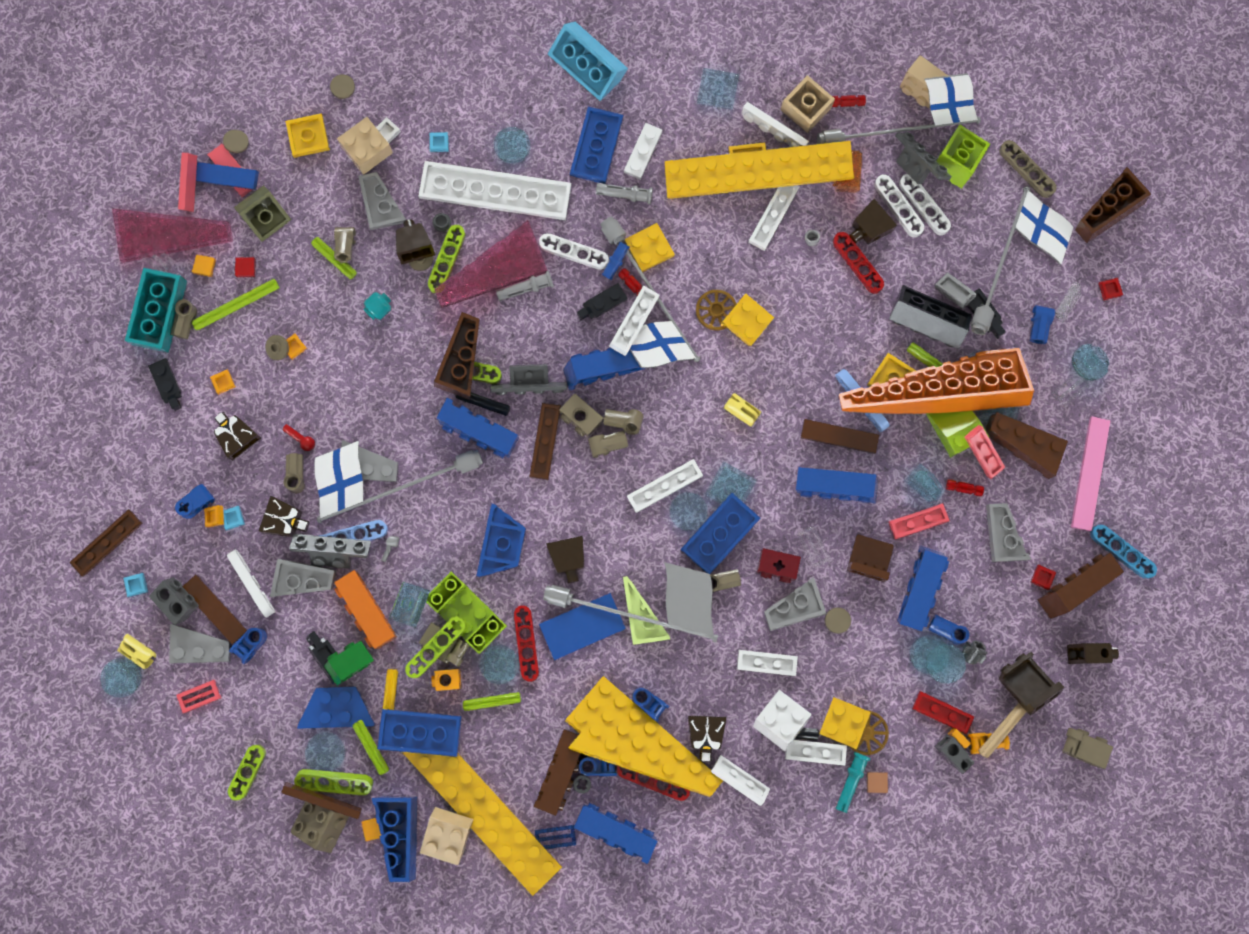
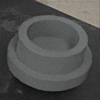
M444 213L437 214L432 221L433 227L439 232L447 231L451 226L450 217Z

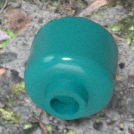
M374 292L364 301L365 308L363 310L373 320L375 318L381 320L392 310L390 305L392 300L385 293Z

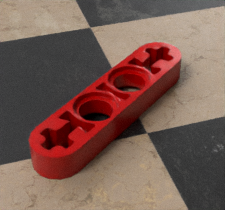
M846 232L837 233L833 239V245L865 288L872 294L879 293L884 287L882 277ZM838 237H840L841 239H846L844 244L838 243ZM845 245L847 247L851 245V247H849L845 252L843 251L845 249ZM850 251L857 253L858 258L856 260L849 259L848 253ZM866 266L869 269V273L866 275L861 274L859 267ZM879 282L878 288H872V283Z
M521 605L514 611L522 678L527 682H532L539 676L531 610L527 606ZM521 609L528 612V615L525 616V622L530 621V626L522 625L518 627V623H522L521 617L517 616ZM524 628L529 629L531 632V636L526 640L520 637V631ZM525 648L533 650V656L530 659H525L522 656V651ZM535 660V665L531 664V669L535 670L536 674L532 675V678L529 679V676L524 674L528 671V666H523V662Z
M617 766V773L620 777L673 799L684 801L690 795V790L684 789L686 795H681V797H678V793L673 790L672 794H669L670 783H668L666 789L660 790L657 787L658 779L650 777L647 782H641L638 779L639 773L636 772L635 779H632L631 776L633 774L627 772L623 775L620 766Z

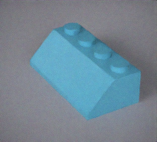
M577 22L564 24L548 52V55L599 101L622 80L628 70L622 62Z

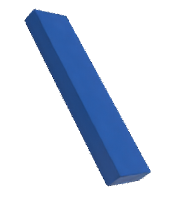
M197 162L196 182L256 190L259 171Z

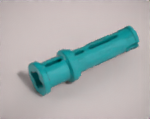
M855 751L852 765L847 769L849 773L835 807V809L844 813L848 812L860 778L864 777L867 762L871 760V758Z

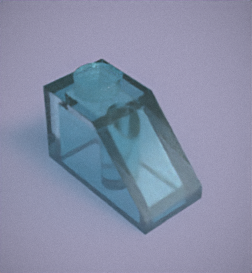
M921 463L904 480L906 484L933 506L945 492L936 476Z

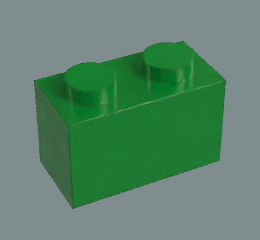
M362 641L356 644L351 642L343 648L345 651L340 654L335 652L327 658L328 661L324 667L337 686L370 666L374 661Z

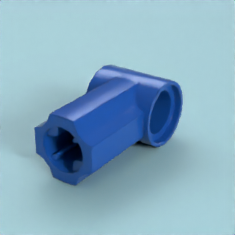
M1035 305L1032 310L1034 315L1031 318L1033 323L1029 341L1036 344H1046L1050 325L1054 320L1055 309Z
M936 614L931 620L928 630L950 640L953 644H962L969 639V631L966 627L959 626ZM956 630L962 632V640L955 638L954 633Z

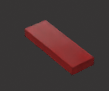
M919 691L912 707L913 710L953 729H957L966 735L975 717L922 691Z

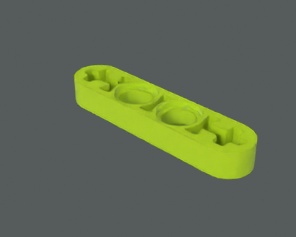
M452 225L449 228L428 280V287L433 293L438 294L445 289L465 239V231L460 225ZM457 230H459L461 236L457 235L455 239V242L458 243V245L453 242L454 235L452 233L456 232ZM447 247H454V254L447 255L445 253ZM446 263L449 266L448 270L440 272L438 270L440 264ZM437 273L439 276H442L439 280L441 286H437L435 289L432 283L437 282L438 276L435 275Z
M460 617L451 618L407 663L405 667L407 676L410 678L421 677L464 633L466 629L465 621ZM454 621L457 623L461 621V630H454L452 634L455 637L452 639L451 635L445 632V629L448 628L450 631L454 627L452 624ZM440 635L448 637L447 645L440 646L437 639ZM427 649H431L434 652V658L430 661L425 660L423 656ZM420 657L421 661L426 663L427 666L424 668L421 664L418 668L419 673L411 674L412 669L410 666L418 665L420 661H417V658Z
M302 769L296 774L294 784L311 791L367 795L373 787V779L365 774ZM326 778L329 784L323 785L319 782V779ZM339 780H346L349 786H341Z

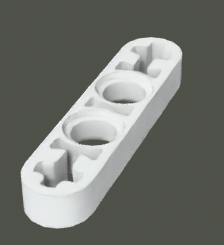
M908 174L903 175L899 182L900 189L937 235H945L951 227L949 219L921 184H917ZM905 179L906 181H912L911 187L910 185H904ZM920 193L923 195L924 200L918 202L915 200L914 195ZM926 208L934 209L935 215L928 216L925 212ZM939 223L946 225L944 229L938 228Z
M887 175L877 177L874 183L876 191L904 230L911 237L920 236L924 230V224L898 187ZM881 181L887 182L886 188L879 185ZM896 195L899 201L892 203L889 200V196ZM902 209L907 210L909 217H901L899 211ZM913 225L919 226L918 232L916 230H911Z
M548 233L543 234L539 239V245L543 251L599 270L605 269L609 263L608 255L603 251ZM550 239L551 243L555 245L556 241H558L557 250H554L555 247L551 244L546 247L543 241ZM566 244L571 249L568 253H562L560 247ZM579 251H586L588 253L587 258L580 259L577 256ZM591 253H594L593 258L599 259L600 256L603 257V261H605V263L601 262V264H597V260L592 259V262H589V260L591 259Z
M236 549L227 554L229 561L262 614L267 618L275 613V609L264 592H261V587L254 575L251 576L249 573L251 571L241 554Z

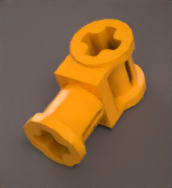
M969 733L968 737H970L972 749L970 754H980L979 749L992 733ZM1008 735L996 749L1004 748L1009 750L1010 740Z

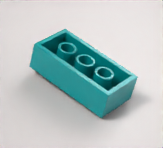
M143 268L125 337L127 343L169 353L173 339L170 333L176 315L175 305L184 297L187 280L180 275Z

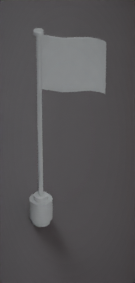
M664 562L667 574L666 611L668 623L575 599L573 594L570 593L571 589L547 585L543 600L555 606L566 608L567 605H571V602L713 639V642H717L718 635L713 633L711 618L713 590L711 577L708 573Z

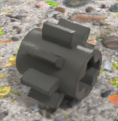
M974 640L972 643L967 641L963 646V658L969 664L975 665L977 662L982 664L987 658L986 647L980 641Z

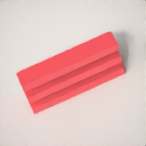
M215 680L176 695L182 713H187L221 699ZM209 686L212 687L209 691L183 701L182 697ZM212 693H214L215 695L214 697L196 703L187 708L185 706L190 702L208 696Z

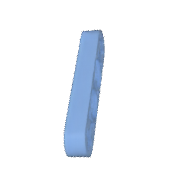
M842 369L835 375L846 391L861 388L845 369ZM865 413L879 432H883L890 426L882 413Z
M375 520L320 536L337 538L338 535L344 534L346 539H356L355 532L358 529H363L365 537L361 540L372 541L384 537L388 532V527L383 521ZM377 524H379L381 527H384V529L381 530V534H378V532L374 531L371 532L372 537H369V531L366 527L370 526V530L376 529Z

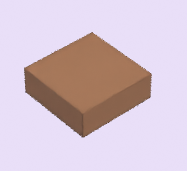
M867 772V793H888V773Z

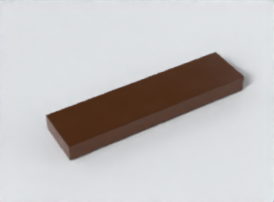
M542 403L530 478L549 480L561 405Z
M804 419L800 438L875 454L879 435Z
M128 509L69 563L84 577L143 523Z
M195 574L182 586L188 594L194 597L199 605L198 608L232 645L245 634L247 629L198 575Z
M285 782L281 791L282 794L354 819L359 818L362 809Z

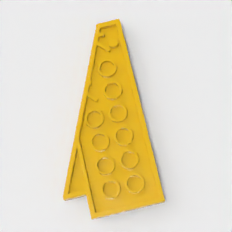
M604 676L565 720L579 733L577 738L568 747L570 750L708 797L712 796L723 782L722 779L711 772L710 768Z

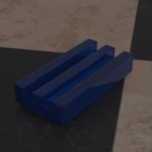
M574 825L534 830L535 838L539 842L572 838V842L543 845L545 849L577 845ZM571 829L570 834L539 838L541 833Z

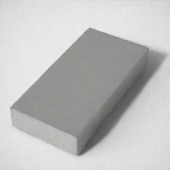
M949 273L944 275L935 284V288L962 309L976 297L974 291Z

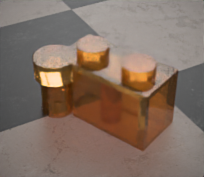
M851 150L854 179L832 181L835 192L858 193L860 191L862 153H860V150Z

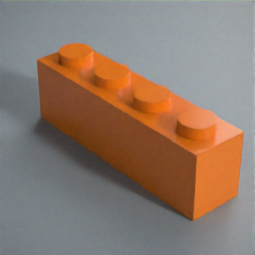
M356 570L351 571L334 582L336 585L335 592L340 599L343 597L347 604L344 605L350 615L353 614L355 616V625L360 632L363 630L367 637L364 639L370 648L373 647L378 650L397 638L391 625Z

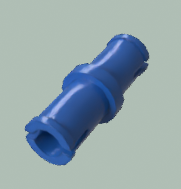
M619 242L615 252L609 257L610 261L602 273L603 276L613 280L619 266H622V260L630 249L628 245Z

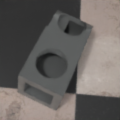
M946 735L934 746L961 774H964L974 764V761L953 736Z

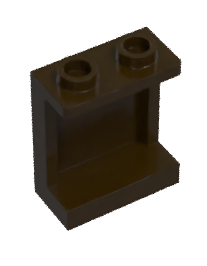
M1029 652L1027 655L1021 654L1012 665H1005L1000 670L1001 674L998 679L1030 716L1058 697L1064 689L1060 682L1055 684L1032 659L1034 656L1032 652Z

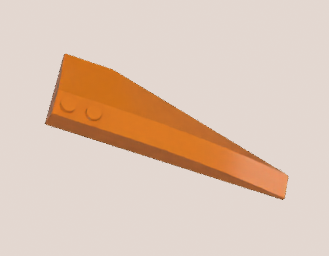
M1020 348L981 351L976 353L975 356H965L956 362L951 363L948 361L939 367L931 366L905 374V377L899 379L894 377L882 384L877 382L871 384L869 388L864 389L861 387L840 393L839 400L842 411L888 414L948 413L1028 406L1031 404L1034 388Z

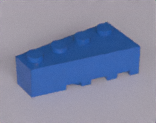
M609 347L607 351L600 352V350H594L589 352L588 355L576 354L571 356L563 371L568 389L573 390L577 384L583 383L584 386L596 382L598 378L605 381L615 377L616 373L622 376L644 370L645 368L640 367L630 350L624 356Z
M446 398L437 416L438 422L443 426L442 430L450 434L454 431L460 434L459 438L466 442L472 440L476 442L477 447L483 450L489 448L494 451V455L502 459L504 456L510 457L519 439L518 434L497 423L490 424V420L480 414H477L475 417L468 408L464 406H459L458 408L453 405V400Z
M798 467L796 491L802 497L817 495L822 499L838 498L842 501L853 500L876 504L878 488L876 474Z
M919 546L918 552H921L920 559L918 558L914 562L913 573H915V576L909 579L907 592L910 593L909 596H904L897 621L901 625L922 631L923 627H927L930 616H928L930 608H934L936 602L934 596L936 590L939 591L943 581L941 576L943 572L947 571L949 561H947L948 557L943 553Z
M418 797L372 798L376 810V821L379 824L381 834L380 840L384 848L389 882H411L416 879Z
M590 802L588 806L583 805L574 825L575 829L597 840L602 839L604 843L613 848H622V851L632 857L639 856L642 858V862L649 863L658 842L657 838L653 836L655 832L647 828H643V830L635 828V823L627 819L622 822L617 819L618 815L607 811L606 814L600 812V807Z

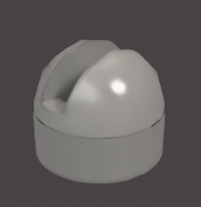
M816 230L807 231L805 234L806 244L808 246H816L820 240L819 232Z

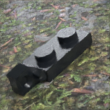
M619 283L587 300L583 304L584 308L577 311V316L580 320L588 316L591 319L597 318L627 301L628 298Z
M980 288L974 291L976 297L967 305L973 315L976 308L985 305L987 297ZM990 302L989 307L993 310L994 317L987 332H992L998 339L1006 331L1001 326L1003 323L1002 317Z
M164 358L148 365L162 400L166 404L169 403L175 411L181 409L178 398L182 397V392L168 359Z
M313 631L306 638L310 644L308 649L328 679L334 684V680L324 666L328 661L327 658L336 651L328 640L320 639L315 631Z

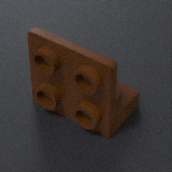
M856 535L846 571L881 582L888 581L890 573L887 570L894 545L863 535Z

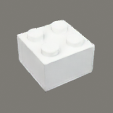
M779 690L756 718L753 727L785 751L806 725L811 713Z

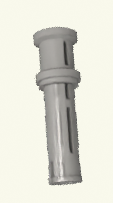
M597 183L596 195L626 198L632 202L642 201L651 205L653 188L651 187L644 189L638 188L636 185L631 188Z
M546 271V274L537 277L531 276L529 280L497 289L496 292L499 301L531 291L539 292V289L549 286L552 288L554 285L549 271Z

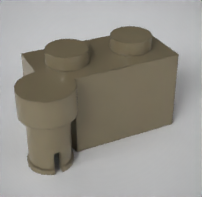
M432 622L419 641L423 645L422 648L441 629ZM440 635L437 639L440 646L447 645L448 637ZM458 638L438 659L446 664L451 662L459 667L463 661L462 657L470 645ZM431 649L425 650L429 654L433 653Z
M1068 728L1066 733L1067 739L1062 753L1097 768L1106 769L1113 746L1108 745V741L1096 736L1095 739L1090 737L1087 731Z

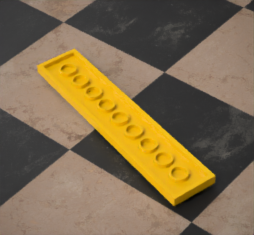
M851 141L664 161L668 199L854 179Z
M402 752L457 814L473 819L471 829L532 896L562 868L558 861L459 753L457 757Z

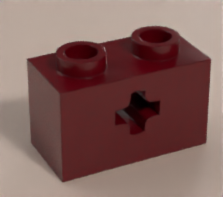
M762 548L756 572L761 573L760 577L772 579V576L779 577L781 582L791 583V580L795 581L797 579L801 557ZM777 562H780V566L783 567L779 571H776V567L773 566Z

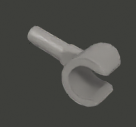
M390 536L387 538L386 550L381 561L386 562L391 547H398L399 537Z

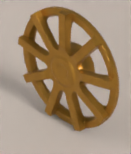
M710 290L698 299L696 316L704 327L715 331L724 330L727 327L721 323V317H726L728 314L725 311L732 310L737 303L729 293L723 290ZM711 293H715V302L713 303L707 297ZM718 293L726 295L722 302H718ZM703 298L708 302L709 307L700 306ZM730 298L733 306L724 307L725 302ZM699 309L708 310L709 313L701 317ZM712 316L710 325L705 323L703 319ZM715 318H718L720 327L713 326Z
M867 710L871 714L857 750L851 749L862 755H873L885 747L889 737V730L885 720L879 714ZM871 715L879 719L872 726L870 725ZM882 723L885 731H875L874 728ZM875 735H885L882 744L874 737ZM870 740H873L879 748L871 751ZM863 741H866L868 752L858 750Z

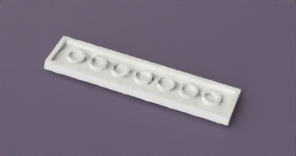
M425 161L418 196L420 199L566 221L571 183Z

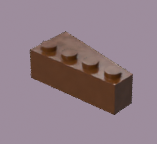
M1126 167L1080 220L1075 231L1088 243L1143 206L1151 193L1131 170Z
M462 312L435 377L434 387L470 400L480 319Z
M998 412L989 417L985 430L990 439L1011 451L1014 456L1029 464L1028 466L1039 471L1047 479L1056 476L1068 443L1067 440Z
M1111 552L1106 555H1102V553L1096 555L1091 559L1093 561L1091 564L1086 563L1078 568L1079 572L1068 575L1064 578V582L1056 584L1051 588V591L1037 599L1050 619L1072 611L1124 573Z
M567 729L563 730L546 778L540 788L539 796L533 807L555 816L558 810L563 811L566 799L563 798L566 791L570 792L574 780H571L573 772H578L579 763L581 762L578 761L580 753L570 750L568 747L579 734Z

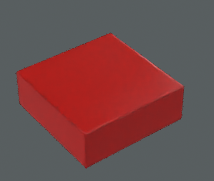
M235 257V276L255 277L256 259L254 257Z
M1118 278L1098 283L1104 301L1123 296Z
M1038 564L1030 583L1050 590L1057 572Z

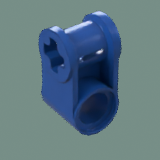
M200 484L176 503L175 510L183 518L191 519L204 508H207L210 502L213 503L215 498L204 484ZM186 505L188 506V512H185L184 509Z
M262 628L248 629L234 643L229 652L236 654L242 660L241 663L245 665L267 640L266 631ZM256 631L260 635L257 642L253 640V634Z
M637 688L632 693L634 703L657 722L663 711L670 707L645 688ZM639 691L646 693V700L644 702L636 700V694Z
M594 757L584 758L579 763V770L583 775L617 776L614 764L609 763L608 771L607 762ZM585 761L593 763L594 769L591 772L584 771L583 763Z

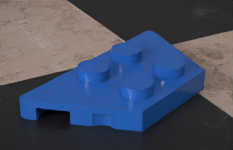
M492 503L476 577H483L518 567L526 528Z
M357 687L316 688L297 725V729L353 727V724L359 720H362L365 726H375V722L372 720Z

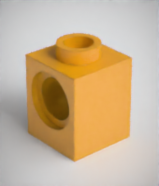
M460 669L434 671L435 675H432L431 681L432 687H435L436 691L461 689ZM446 674L451 677V683L448 686H444L441 683V678Z

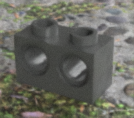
M174 577L163 580L149 595V598L174 625L186 621L199 607L194 597L188 594L182 587V584Z

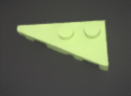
M627 576L623 577L628 613L659 621L632 581ZM629 617L633 645L670 640V636L663 626Z

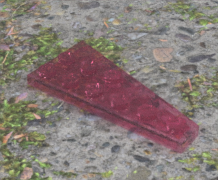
M112 208L119 258L122 263L233 241L231 224L227 221Z
M525 221L522 226L513 230L502 241L490 247L455 276L450 277L434 290L441 309L524 281L531 276L546 273L547 267L529 221Z

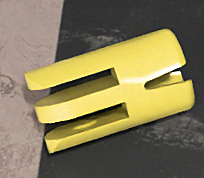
M735 393L732 394L724 406L725 410L750 427L753 426L761 414L759 409Z
M129 634L124 636L120 647L117 649L118 652L142 669L148 668L153 663L152 656L156 658L154 651Z

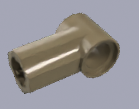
M335 227L334 257L340 263H347L351 260L353 244L356 243V240L354 241V236H356L354 227Z
M182 299L175 305L176 315L170 335L188 339L193 318L197 314V308L188 300ZM189 306V311L183 314V309Z
M606 409L604 425L623 428L626 433L635 435L639 433L644 416L642 412L636 409L629 410L628 413Z
M624 431L609 435H596L588 439L593 458H597L601 454L605 456L609 452L628 447Z
M291 453L286 455V475L283 483L290 492L295 494L302 492L305 487L303 480V454ZM297 479V486L291 487V482Z
M738 569L710 575L711 579L716 583L712 593L741 586Z

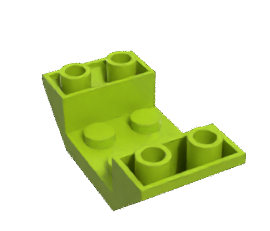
M452 571L423 599L447 622L453 617L462 618L466 623V629L461 636L479 655L507 627ZM454 621L452 623L454 626L453 628L455 630L457 629L460 631L461 621H459L458 623Z

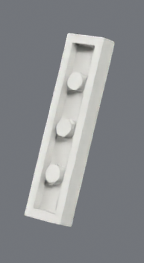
M749 102L744 105L742 110L744 119L750 123H756L762 131L770 132L777 141H784L789 147L808 145V140Z
M800 186L777 188L748 243L763 251L766 250Z
M645 286L642 287L609 347L626 356L660 296L659 294Z
M693 459L627 495V498L635 513H638L703 477V474Z

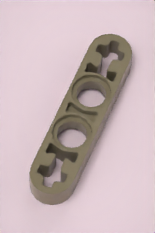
M1007 140L1003 142L999 149L1000 155L1040 196L1044 198L1051 197L1057 188L1055 182L1014 141ZM1006 147H1007V148H1008V147H1011V148H1012L1011 151H1008V152L1005 151ZM1018 153V155H1016V157L1012 159V156ZM1017 159H1023L1026 165L1020 167L1016 162ZM1036 172L1039 178L1033 180L1030 178L1029 173ZM1050 186L1048 191H1044L1045 187Z

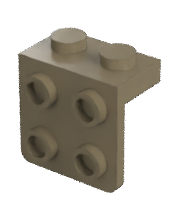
M305 802L291 829V833L313 849L331 853L349 816Z

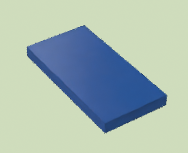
M588 106L570 176L606 184L624 115Z
M731 493L680 550L704 572L711 574L761 518L735 494Z
M611 593L590 602L618 610ZM586 605L579 606L539 624L554 660L626 629L619 614Z
M382 709L377 749L457 757L462 716Z

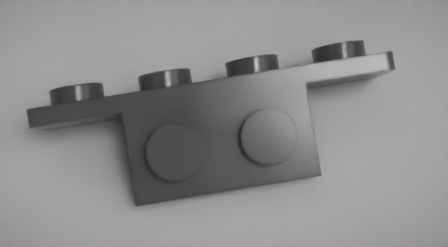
M896 133L895 137L905 146L896 162L917 184H923L930 172L939 180L951 179L952 176L947 172V168L940 165L936 158L925 150L922 144L915 141L911 133Z
M548 364L510 365V384L491 385V392H495L496 395H505L507 392L525 394L526 391H533L535 394H541L545 391L562 393L564 390H567V382H548Z
M294 534L289 548L290 551L309 553L311 565L350 569V557L367 558L371 542L367 540Z

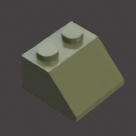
M264 185L234 207L261 242L291 221V218Z

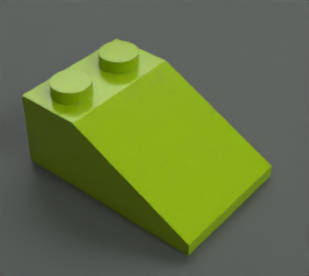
M959 124L936 161L947 168V172L952 176L949 181L962 189L973 175L990 143Z
M973 411L926 413L950 458L969 449L970 446L965 436L978 425L983 427Z

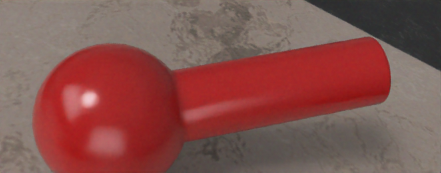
M287 424L282 428L285 433L300 443L302 450L311 451L314 449L315 440L312 437H304Z

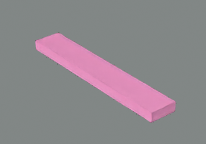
M1090 417L1071 523L1072 528L1092 531L1110 420Z

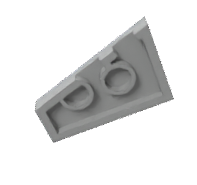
M378 173L360 175L359 181L370 230L404 223L406 220Z
M342 440L341 447H344L351 443ZM358 446V457L363 480L397 482L398 462Z
M1008 504L986 505L992 562L1031 560L1029 553H1026L1023 546V539L1019 537L1016 530V523Z
M279 558L276 563L270 597L333 589L336 570Z
M814 577L764 611L770 631L826 615Z
M170 624L169 663L230 662V642Z

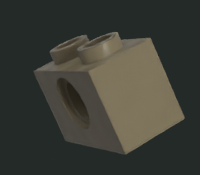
M575 393L559 410L560 418L568 425L572 423L576 427L574 430L581 437L585 435L589 438L603 422V417ZM578 413H583L586 417L583 421H577L575 416Z

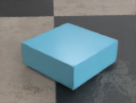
M448 132L429 133L430 152H449Z
M240 506L223 511L224 528L226 531L245 525Z
M144 573L123 578L127 597L148 592Z

